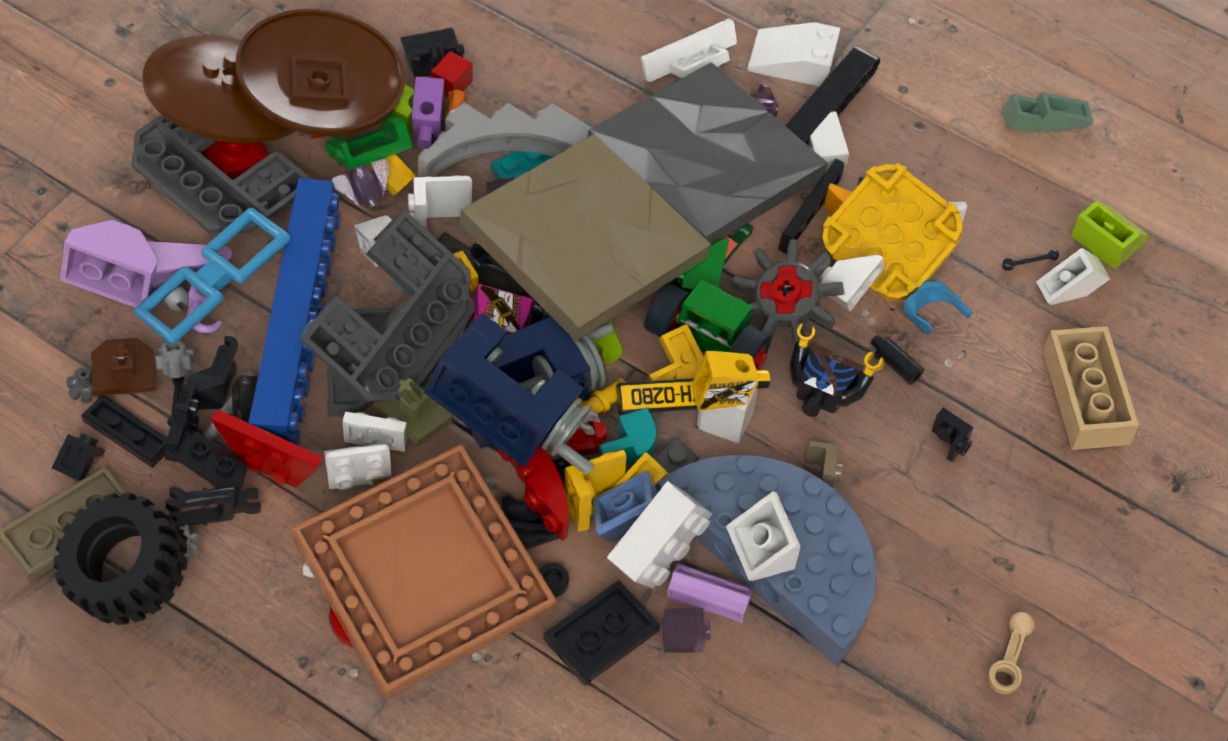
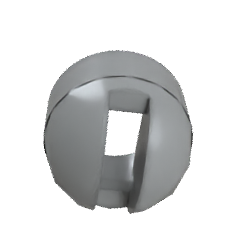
M179 286L163 301L173 311L182 312L184 311L180 305L182 302L189 306L188 292L182 286Z

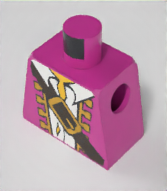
M479 284L472 298L474 299L475 312L471 316V324L483 313L506 330V335L523 328L533 299Z

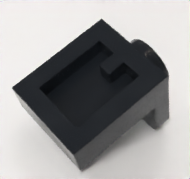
M943 407L936 415L932 432L942 441L951 444L947 459L952 462L958 454L964 456L973 443L970 440V436L974 427Z
M81 433L79 438L68 434L52 469L81 481L86 477L96 454L103 456L105 450L96 446L99 440Z

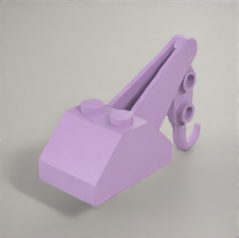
M108 220L71 230L64 243L60 281L136 308L152 294L153 288L160 287L181 267L187 266L196 273L209 261L201 254L202 249L206 245L146 241L139 229L114 220ZM224 245L217 253L231 262L232 251L228 246ZM192 285L188 293L189 309L187 316L208 298ZM218 320L212 325H204L199 322L193 329L200 333H211L218 330L222 322Z

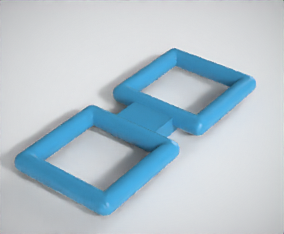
M248 208L202 249V256L209 261L196 273L187 266L181 267L135 308L134 314L169 344L177 343L223 301L224 296L220 292L221 289L231 280L239 284L244 283L290 241V235L256 209ZM252 221L275 239L239 270L218 254L217 251ZM186 280L208 298L171 330L150 311Z

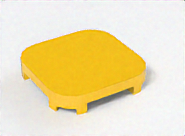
M898 163L896 165L884 164L878 167L874 165L866 172L867 176L832 217H827L823 224L822 239L827 253L835 262L873 255L883 257L886 268L869 289L887 301L900 302L907 300L925 281L929 280L957 248L962 239L963 222L958 208L952 202H947L907 171V167Z

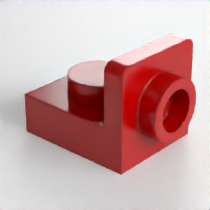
M589 421L586 425L591 426L595 434L588 435L582 429H577L566 445L574 451L588 452L591 455L599 453V445L603 444V440H607V431L604 422Z

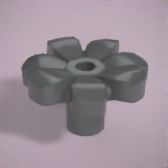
M92 367L89 370L80 368L75 371L76 377L70 376L67 378V387L71 388L68 391L69 396L73 400H77L81 396L82 402L89 403L92 401L91 395H93Z

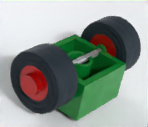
M700 280L691 293L673 283L665 284L650 302L644 321V328L658 337L687 324L701 351L705 353L706 351L749 354L753 357L756 370H760L763 367L771 343V337L768 334L750 326L752 306L744 300L735 298L722 291L718 286Z

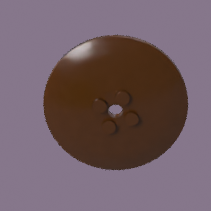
M297 9L272 15L257 23L246 33L239 44L236 54V78L247 100L270 120L289 129L306 134L342 136L368 130L383 122L393 113L400 103L404 91V66L393 45L370 25L354 17L334 11ZM316 78L323 79L324 82H323V83H319V82L314 81L313 79H316Z
M191 36L177 39L156 49L145 63L142 84L147 98L158 112L185 130L210 139L232 143L268 142L295 132V130L279 125L260 113L241 91L235 72L236 54L241 42L240 39L223 36Z

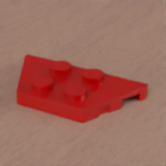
M218 409L211 417L213 425L237 458L248 465L250 471L262 472L279 484H288L296 488L314 473L324 460V457Z

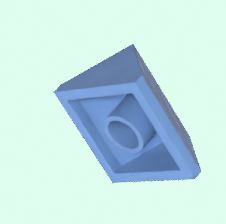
M648 471L592 499L595 526L599 536L611 542L622 538L657 495L658 491Z

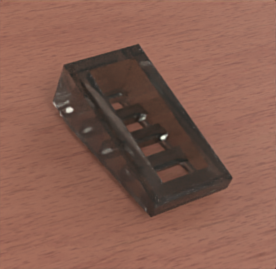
M241 375L231 387L232 416L249 423L258 376Z

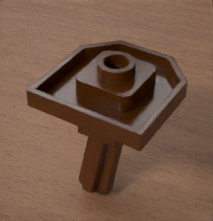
M138 338L106 340L91 353L93 396L156 391L154 351Z

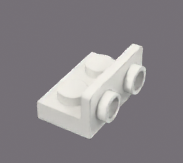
M345 412L342 421L344 442L359 445L386 442L390 450L405 452L408 442L406 422L392 417L380 418L369 416L362 412Z

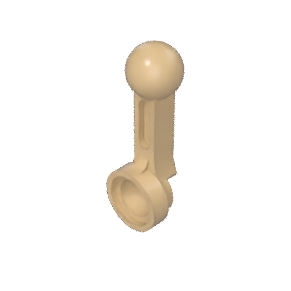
M1017 612L1011 616L1009 629L1012 633L1003 660L995 662L988 673L989 685L1000 694L1013 693L1018 689L1022 681V673L1016 662L1024 638L1029 636L1035 628L1034 619L1026 612ZM1006 672L1012 677L1013 683L1009 686H1003L997 682L995 674Z

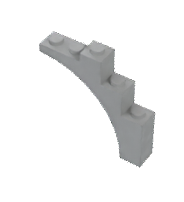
M463 102L456 110L453 109L447 114L445 118L446 132H442L429 149L426 148L420 153L418 157V176L434 177L443 169L461 160L499 151H529L554 157L586 139L588 130L591 127L553 103L544 111L540 110L533 119L510 103L504 105L500 110L494 111L491 117L488 118Z

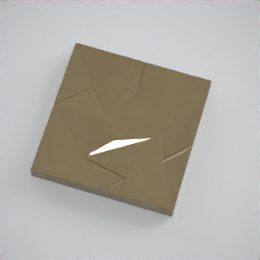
M595 133L461 209L459 222L575 341L707 259L712 245Z

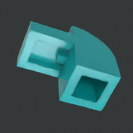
M644 408L619 416L617 434L620 439L599 445L598 457L608 452L614 453L624 450L627 455L626 464L631 462L632 466L645 452L653 457L657 432L648 409Z

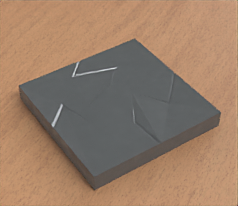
M712 62L590 128L587 135L589 137L595 133L712 245L821 179L827 167V162Z

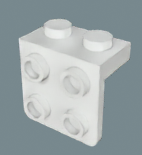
M469 176L413 177L414 194H408V213L426 230L427 218L460 217L461 209L472 204V178Z
M386 442L324 451L329 489L346 490L357 485H379L391 479L390 449Z

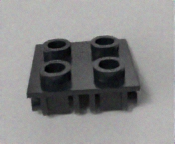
M453 27L400 37L414 78L431 75L432 69L449 52L464 58V46L458 43Z

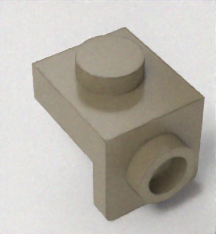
M808 441L804 461L821 464L820 479L833 487L834 481L840 482L843 464L837 463L839 445L830 444L826 441Z

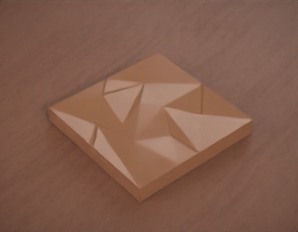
M462 444L291 528L293 541L384 701L556 610L558 603Z

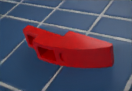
M497 448L501 458L505 462L509 461L512 464L519 479L525 483L524 500L527 506L532 511L536 510L543 519L545 527L551 533L555 532L562 541L566 539L569 522L566 492L557 468L548 453L541 448L528 465L523 467Z

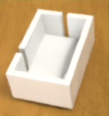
M667 481L607 558L633 581L653 589L656 585L660 586L668 578L670 564L676 560L680 561L690 549L688 544L696 535H701L710 524L708 519L712 516V513L684 490Z

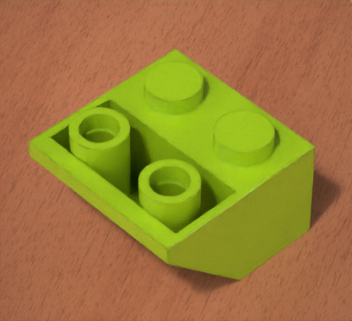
M1095 201L1078 215L1070 237L1115 270L1149 241L1151 236L1107 203Z

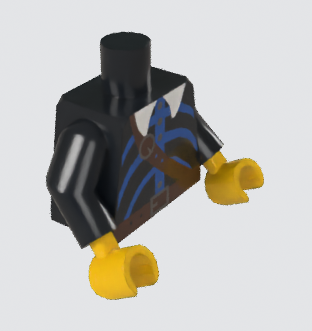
M803 323L800 324L797 328L800 340L798 344H795L789 367L792 383L798 387L796 396L798 399L805 401L801 407L802 411L810 417H816L821 409L835 413L841 406L846 407L862 399L874 379L873 373L880 371L884 367V359L881 357L876 366H871L870 360L873 358L874 352H869L864 358L867 367L863 371L864 365L812 343L809 348L807 346L808 341L814 338L815 328L813 326L812 334L809 337H804L800 333Z

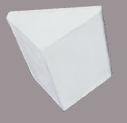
M754 389L748 403L745 405L699 411L697 419L698 428L739 444L754 413L758 389Z
M771 492L726 525L748 580L754 581L795 569L801 546L777 492Z

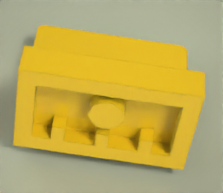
M624 450L614 453L608 452L598 458L588 460L595 465L588 476L573 465L565 468V492L568 513L577 532L590 529V516L594 514L591 500L612 489L625 475L627 455Z

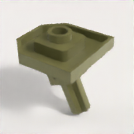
M408 378L406 381L401 379L398 382L400 386L398 392L402 396L400 400L382 401L377 405V412L384 418L392 417L407 423V437L417 446L443 430L453 421L452 413L423 393L428 383H421L418 386L411 378Z

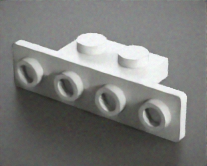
M731 19L724 20L642 56L641 63L645 80L652 82L670 73L683 78L710 62L719 68L721 64L730 61L729 52L726 48L737 44L734 21Z

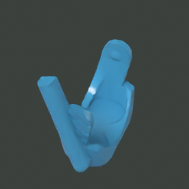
M936 280L935 282L925 281L916 292L907 298L903 307L904 315L925 334L931 333L933 328L929 322L916 314L922 306L928 303L940 301L952 304L967 319L973 314L961 301L959 295L957 296L956 293H953L941 280Z

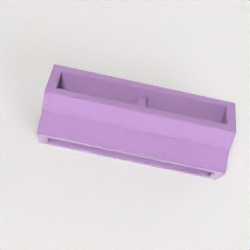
M677 564L668 586L667 598L743 623L753 588Z

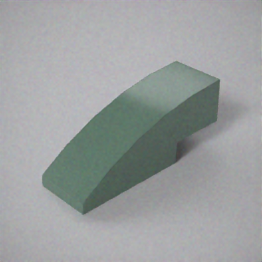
M1041 92L1036 99L1013 94L1002 107L1007 129L1030 132L1062 131L1091 126L1094 122L1088 101Z

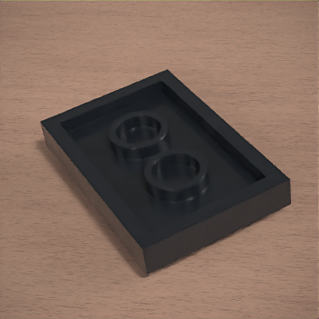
M618 580L545 632L543 640L582 684L586 686L660 631V624Z

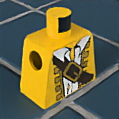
M706 351L691 385L697 410L704 411L745 405L748 403L754 389L769 388L770 374L768 370H756L753 357L749 354Z

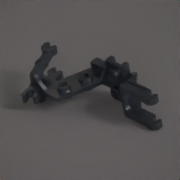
M232 336L224 337V345L218 347L210 368L195 372L187 378L186 383H183L180 402L174 408V419L165 441V459L174 462L178 461L214 486V489L202 488V490L185 492L178 487H171L169 489V496L173 499H166L165 507L169 510V517L178 526L184 527L186 524L189 526L199 524L208 526V523L233 520L235 513L258 514L261 511L260 502L249 503L247 501L248 499L258 498V488H248L240 492L248 465L201 433L196 432L199 422V416H196L198 410L221 409L225 403L232 379L236 374L237 366L233 358L238 351V341ZM218 504L217 507L205 508L209 507V505ZM205 506L201 507V509L181 511L183 508Z

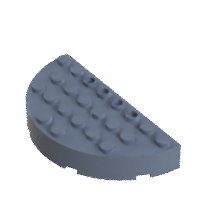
M725 455L699 460L675 470L658 481L656 488L658 492L668 481L684 490L712 513V516L708 519L710 524L701 535H696L694 538L748 587L753 588V591L838 667L852 651L861 635L874 598L876 586V565L870 539L859 517L847 501L823 480L802 468L777 459L754 455ZM774 491L778 494L801 546L796 567L790 571L750 581L747 578L726 525Z

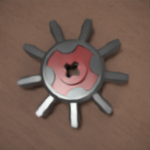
M790 239L786 261L772 264L767 254L760 248L754 251L758 265L764 270L758 280L734 276L733 283L736 289L755 293L756 301L749 304L753 307L751 318L762 314L767 320L761 331L768 334L772 339L778 326L792 327V336L796 344L800 340L797 328L811 317L817 319L823 325L833 328L835 325L834 317L828 311L819 307L821 297L845 294L843 282L818 283L817 276L831 263L829 254L827 252L822 253L807 267L798 262L800 252L797 241L794 239ZM801 329L800 333L802 336L805 337L804 332Z

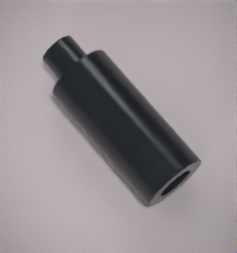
M877 335L872 339L871 344L876 348L875 354L880 359L882 357L884 362L908 384H914L922 376L925 369L890 338L884 340Z

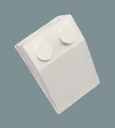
M811 22L759 29L747 71L819 87L830 75L840 28Z

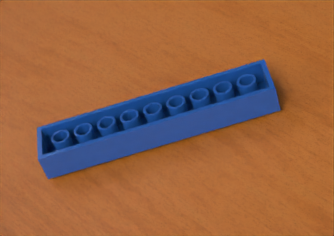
M298 178L287 232L290 235V241L284 247L249 424L298 446L300 444V430H297L298 422L303 423L305 416V404H302L303 397H308L310 389V379H306L307 373L313 372L314 354H311V351L299 339L305 324L314 320L323 309V305H320L321 299H326L328 292V282L325 281L326 275H331L332 258H329L330 252H335L336 249L334 229H339L341 213L336 212L339 207V194L334 193L333 181Z

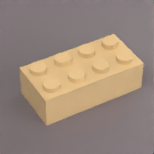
M1108 326L1051 330L1043 348V354L1071 449L1130 445L1139 427V423Z

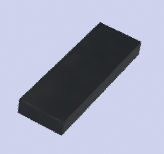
M103 395L81 415L83 422L152 468L165 456V441L167 437Z

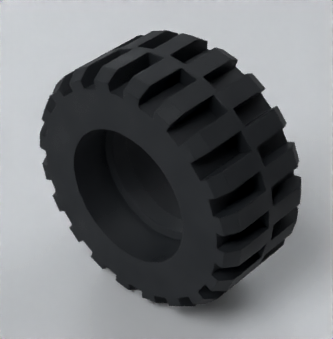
M114 493L104 496L103 501L98 498L88 503L89 507L87 509H80L74 514L76 518L71 524L67 522L62 530L65 533L63 538H58L55 549L59 553L54 556V568L58 570L55 573L57 584L62 587V593L70 601L101 622L108 624L114 622L117 625H126L129 623V619L135 623L146 619L145 614L150 612L154 615L161 610L160 605L165 600L169 602L175 595L172 593L175 586L180 587L184 577L181 575V571L186 570L188 558L183 555L188 550L186 541L182 538L183 532L172 518L143 496L137 497L133 493H122L120 497ZM141 536L140 553L131 569L115 580L102 582V565L110 550L124 539Z

